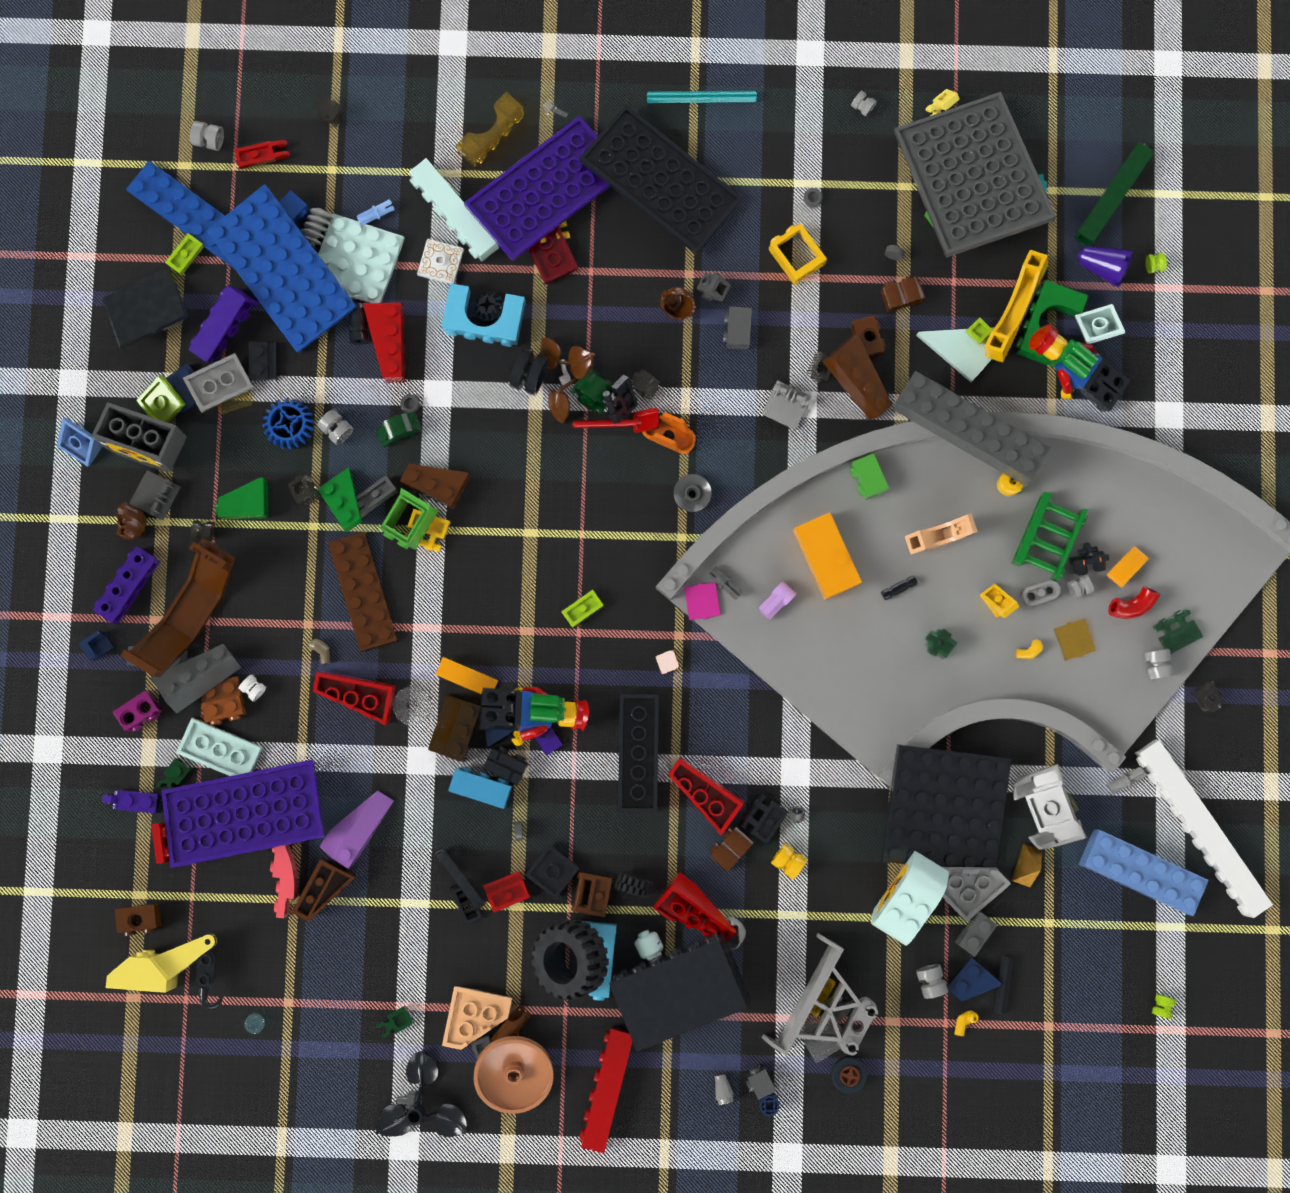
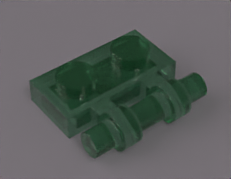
M1188 608L1174 612V615L1167 619L1159 620V623L1153 626L1155 632L1161 630L1164 632L1165 635L1158 639L1164 650L1170 649L1171 654L1203 637L1194 620L1186 622L1185 617L1191 615ZM1177 622L1180 627L1171 630L1170 625Z

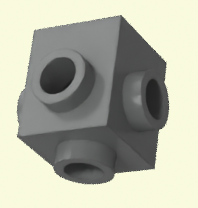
M705 273L700 280L697 290L702 293L701 296L705 300L723 301L731 285L718 273Z

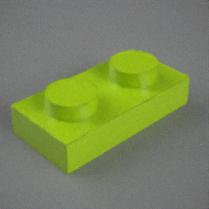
M188 233L165 263L180 275H183L204 246Z
M591 590L564 609L562 614L573 628L604 605L595 592Z

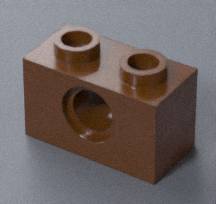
M874 315L852 320L850 325L852 335L854 336L858 333L869 358L882 356L884 349H886L884 338L880 337L879 331H881L879 320H876ZM870 334L873 337V341H867L864 335Z
M160 903L115 909L117 933L124 932V936L135 935L138 930H143V933L156 932L155 928L162 926ZM137 915L141 916L142 923L140 925H138L135 921V917Z

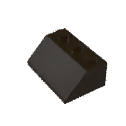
M447 695L428 750L460 762H465L480 719L481 706Z

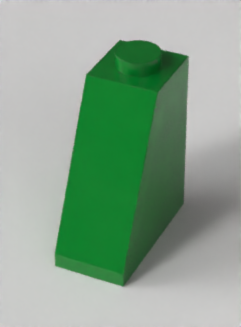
M258 478L219 497L218 503L215 504L216 515L222 520L268 518V481L265 478Z

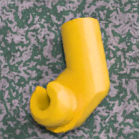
M1033 640L1028 649H1016V658L1034 659L1043 650L1041 640Z
M970 1010L959 1015L954 1034L964 1036L966 1026L978 1021V1014Z

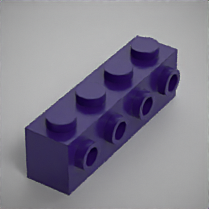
M137 546L128 553L127 561L118 568L116 577L107 584L106 592L94 604L95 608L93 611L114 624H119L161 562V560Z

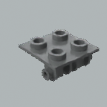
M147 470L129 504L164 520L181 487Z

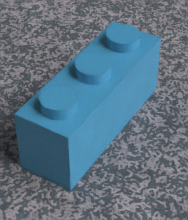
M461 766V769H455L448 791L505 809L513 786L508 785L509 781L498 778L495 781L490 779L491 775L482 772L476 775L472 773V769Z

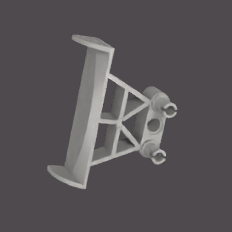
M818 933L816 937L828 944L823 957L778 1040L776 1041L763 1034L762 1038L785 1056H787L796 1038L836 1041L844 1053L855 1055L872 1020L877 1017L875 1014L878 1015L877 1006L868 997H861L858 1000L835 969V965L844 949L839 944ZM833 972L840 983L828 1005L817 999L830 974ZM844 990H846L853 999L850 1001L838 1003ZM814 1004L825 1010L813 1032L800 1031ZM853 1008L840 1032L832 1012ZM828 1020H830L835 1034L822 1033ZM861 1021V1027L854 1030L852 1028L853 1023Z

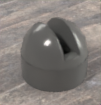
M792 807L789 812L790 820L793 823H796V821L801 823L805 818V810L800 807Z

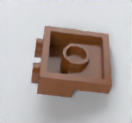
M239 677L225 679L201 696L203 702L201 707L205 723H210L211 726L222 724L224 719L229 718L230 721L241 719V715L246 714L242 691L239 689Z

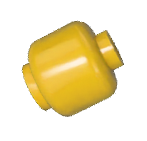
M1004 473L997 479V489L1004 496H1014L1024 486Z

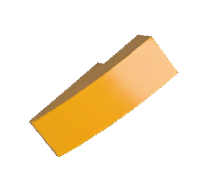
M444 657L435 674L480 694L483 688L495 689L498 680Z

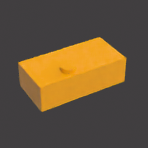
M830 512L794 528L793 533L824 600L862 583Z

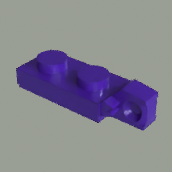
M119 790L115 791L114 795H103L102 803L113 804L112 808L117 810L156 814L158 812L160 794Z

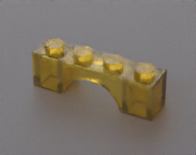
M507 92L494 104L497 119L492 129L483 134L468 132L456 145L458 153L474 167L478 163H482L490 149H495L502 136L508 135L514 123L520 122L523 118V106Z

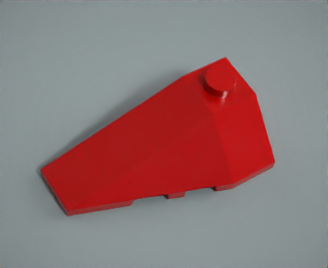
M680 872L669 883L653 906L654 910L668 920L682 922L689 929H692V927L702 931L705 936L716 932L718 935L724 933L728 942L736 934L735 928L699 887Z

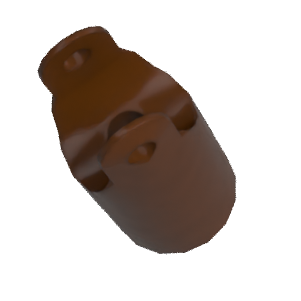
M519 1005L491 1040L494 1042L503 1037L516 1036L529 1020L530 1013H523L525 1007Z

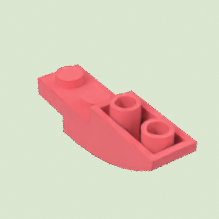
M289 845L272 848L275 857L274 861L272 860L270 871L273 872L272 877L280 878L276 885V892L279 893L278 901H275L274 904L276 918L288 917L290 899L298 898L297 867Z

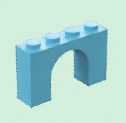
M450 283L441 326L446 335L454 337L457 334L463 335L464 338L469 340L479 338L483 339L482 341L486 343L501 342V345L507 347L518 344L526 304L525 297L506 294L499 320L493 325L480 327L471 323L467 318L471 294L469 287Z

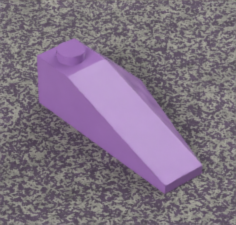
M376 791L328 832L319 847L338 863L348 869L352 868L394 800L380 791Z

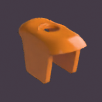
M666 412L661 416L659 415L658 429L642 432L649 440L681 454L689 453L693 449L696 440L695 434L688 428L686 421ZM672 431L674 439L671 440L663 436L664 432Z

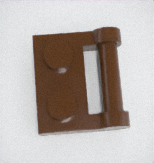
M578 872L577 878L579 880L571 911L605 917L612 878ZM586 880H591L588 905L583 907L582 901Z

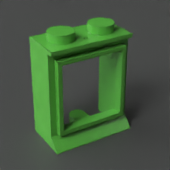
M401 488L398 499L381 527L379 526V529L384 531L383 536L392 541L394 538L399 540L397 544L405 549L411 547L416 550L439 510ZM408 503L422 510V513L409 535L405 537L393 528Z

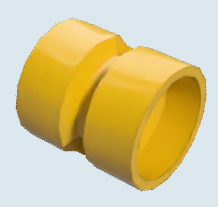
M784 843L773 857L771 864L779 870L783 868L784 874L793 880L803 869L808 859L800 853L795 854L794 849L787 843Z

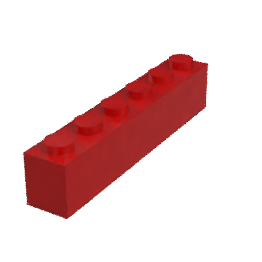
M611 1026L610 1031L606 1030L604 1042L607 1043L606 1049L601 1050L599 1062H602L601 1069H596L594 1081L597 1082L596 1089H591L589 1101L592 1102L591 1108L586 1109L583 1120L587 1121L586 1128H581L579 1141H582L581 1148L600 1153L605 1152L632 1045L629 1031Z

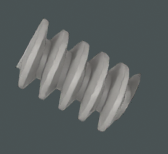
M312 208L310 210L311 215L307 216L309 222L304 223L305 228L301 229V232L313 248L318 250L315 245L321 246L322 244L318 238H325L321 231H328L324 225H331L327 218L333 219L334 216L321 208Z

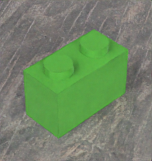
M874 453L852 462L849 469L853 479L856 478L859 484L857 486L858 492L861 497L864 496L865 500L884 493L889 489Z

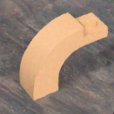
M967 514L950 522L905 536L910 554H915L955 542L978 531L972 514Z

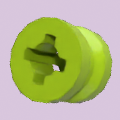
M1163 252L1157 255L1149 254L1146 256L1145 266L1148 273H1154L1156 270H1166L1167 260Z

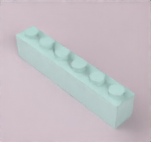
M427 158L409 171L411 184L416 189H421L423 192L421 195L426 202H432L435 206L433 209L439 217L443 215L448 228L458 233L457 238L463 245L466 243L470 247L469 252L475 259L478 257L482 262L499 248L498 244L467 210L461 198Z

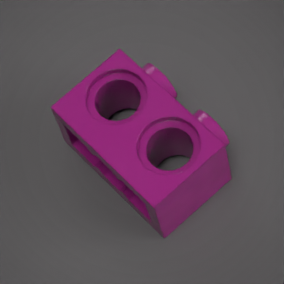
M145 690L113 711L124 731H132L134 733L143 728L142 724L149 720L151 722L157 719L163 709L152 691ZM147 702L151 705L149 712L144 710V705ZM130 713H133L134 715V721L132 723H129L128 721V715Z

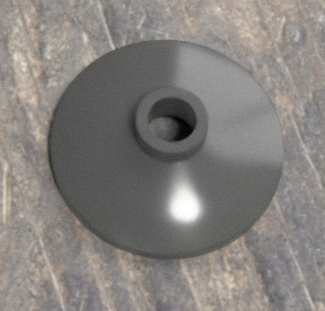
M689 474L677 481L673 494L675 502L681 509L688 512H697L709 504L712 491L710 484L705 478L700 475ZM691 491L696 493V496L693 498L689 496Z

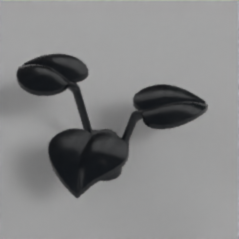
M424 1051L416 1052L410 1058L406 1067L408 1081L412 1084L420 1083L414 1105L411 1106L407 1113H405V1109L401 1105L390 1104L386 1106L379 1118L376 1129L377 1134L389 1137L402 1136L410 1131L412 1125H417L422 1119L426 1120L435 1115L433 1125L438 1134L445 1137H453L467 1133V1120L458 1106L445 1103L441 1106L439 1112L434 1111L425 1114V1108L419 1104L423 1083H433L439 1072L435 1060Z

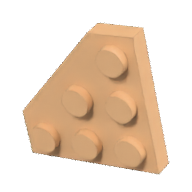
M454 986L442 1046L462 1050L474 1040L508 1019L513 997Z

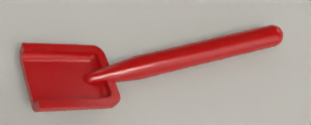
M656 407L638 411L633 414V420L620 419L617 424H614L612 420L574 421L572 425L574 428L633 426V431L640 433L659 428V410Z

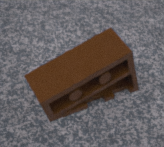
M408 464L400 481L411 489L454 510L471 476L468 472Z
M321 857L296 902L292 913L307 921L312 920L356 877V874Z

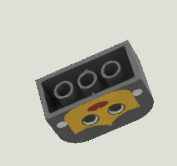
M108 402L91 436L101 446L119 456L165 472L172 471L187 438L175 425Z

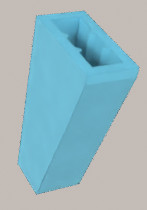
M581 920L582 923L590 924L591 928H595L599 932L598 936L603 938L604 947H607L608 950L606 956L609 958V965L606 966L608 972L606 977H603L604 982L601 986H598L597 990L589 993V996H593L594 1000L604 1001L605 998H609V983L611 982L617 924Z

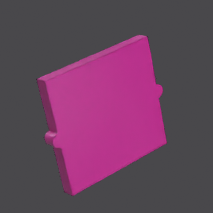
M715 582L707 584L698 583V585L684 587L689 620L702 618L706 620L708 617L721 616Z

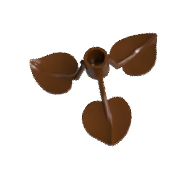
M544 337L541 341L540 353L549 356L548 369H554L557 363L571 365V374L575 376L574 379L560 387L558 392L552 390L548 397V405L552 415L557 421L564 424L570 412V401L562 391L577 380L584 378L588 371L593 369L592 361L595 353L589 352L580 346H574L569 351V361H562L559 359L561 350L558 344L553 339Z

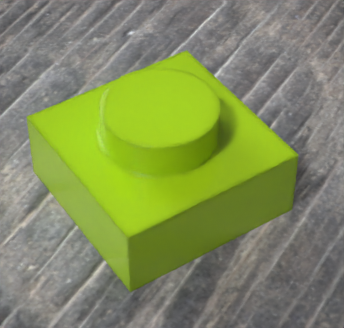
M979 318L965 333L979 345L991 334L992 329Z

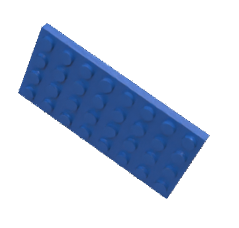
M266 184L207 230L208 234L297 353H300L357 308L351 297Z

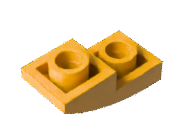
M1134 546L1107 576L1122 588L1149 558Z

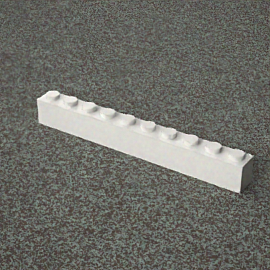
M1153 740L1135 752L1138 757L1136 758L1138 764L1142 768L1145 767L1149 773L1147 775L1149 780L1158 786L1160 796L1169 802L1171 812L1174 816L1180 818L1182 828L1193 837V844L1204 853V860L1209 866L1214 868L1216 878L1228 888L1226 889L1227 894L1238 903L1237 908L1242 915L1255 918L1271 907L1273 904L1161 741Z

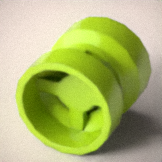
M1156 994V1006L1153 1007L1152 1014L1172 1019V1007L1175 1006L1176 999Z

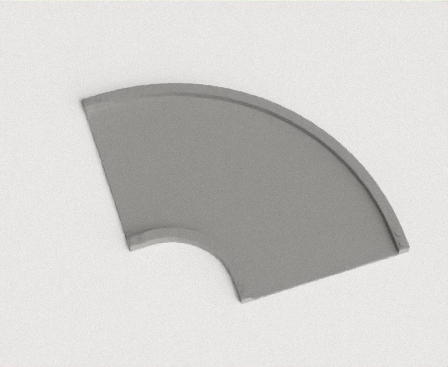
M989 412L1051 448L1028 487L1023 486L1022 490L1016 495L1004 496L997 489V479L1002 472L917 423L910 421L893 425L841 442L812 455L781 472L751 492L699 537L658 583L656 589L689 617L684 587L698 585V583L707 584L715 582L708 576V573L715 566L727 577H731L730 580L742 590L740 597L737 599L732 598L723 588L720 589V586L716 583L721 616L708 617L706 620L703 618L695 619L693 621L889 788H891L897 744L930 748L937 741L961 727L990 719L1021 720L1046 727L1071 741L1107 772H1115L1125 760L1126 756L1124 754L1290 554V522L1251 491L1225 474L1194 457L1160 442L1129 431L1070 417L1038 413ZM874 453L889 489L884 493L865 500L864 496H860L857 489L859 484L856 478H852L849 469L852 462ZM1046 491L1052 494L1050 500L1053 504L1076 514L1085 508L1088 510L1086 513L1088 518L1085 525L1080 527L1063 567L1066 568L1063 577L1055 581L1060 586L1059 596L1035 606H1028L1021 599L1023 590L1049 581L1053 573L1028 562L1020 566L1013 565L1011 562L1039 496ZM1050 510L1045 511L1043 515L1045 521L1068 531H1071L1075 522ZM830 512L862 583L824 600L793 530L797 526ZM967 514H972L977 533L940 547L910 554L905 536L919 530L950 522ZM1042 527L1038 528L1035 534L1037 538L1062 549L1067 541V538ZM1089 542L1091 547L1097 546L1098 551L1108 554L1109 561H1106V570L1100 572L1093 570V564L1087 565L1088 574L1086 575L1092 581L1094 592L1083 594L1081 598L1075 600L1068 590L1067 583L1072 580L1077 581L1081 576L1075 573L1074 566L1069 563V558L1079 556L1078 550L1083 549V544ZM1030 545L1028 550L1031 556L1054 566L1057 565L1060 558L1059 555L1036 545ZM1135 546L1149 559L1121 588L1107 574ZM912 575L916 578L917 585L909 587L908 590L896 596L893 595L888 600L883 599L881 591L884 589H890V586L906 580V578ZM784 581L796 595L769 620L758 608L772 595L771 592ZM994 583L1017 601L1019 608L1006 618L1002 616L999 618L995 617L980 597V594ZM1143 586L1149 587L1161 594L1151 610L1140 617L1127 620L1115 618L1108 614L1109 605L1114 598L1122 600L1133 599L1139 594ZM1049 587L1046 588V592L1048 594L1052 593V590ZM1031 593L1028 594V598L1030 600H1033L1034 598L1033 594ZM1033 640H1041L1043 650L1034 659L1016 658V649H1028ZM1170 649L1172 660L1169 661V664L1173 665L1175 676L1149 680L1147 669L1150 666L1146 664L1144 653Z

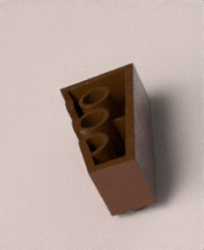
M858 333L848 338L822 361L869 420L879 417L892 405Z

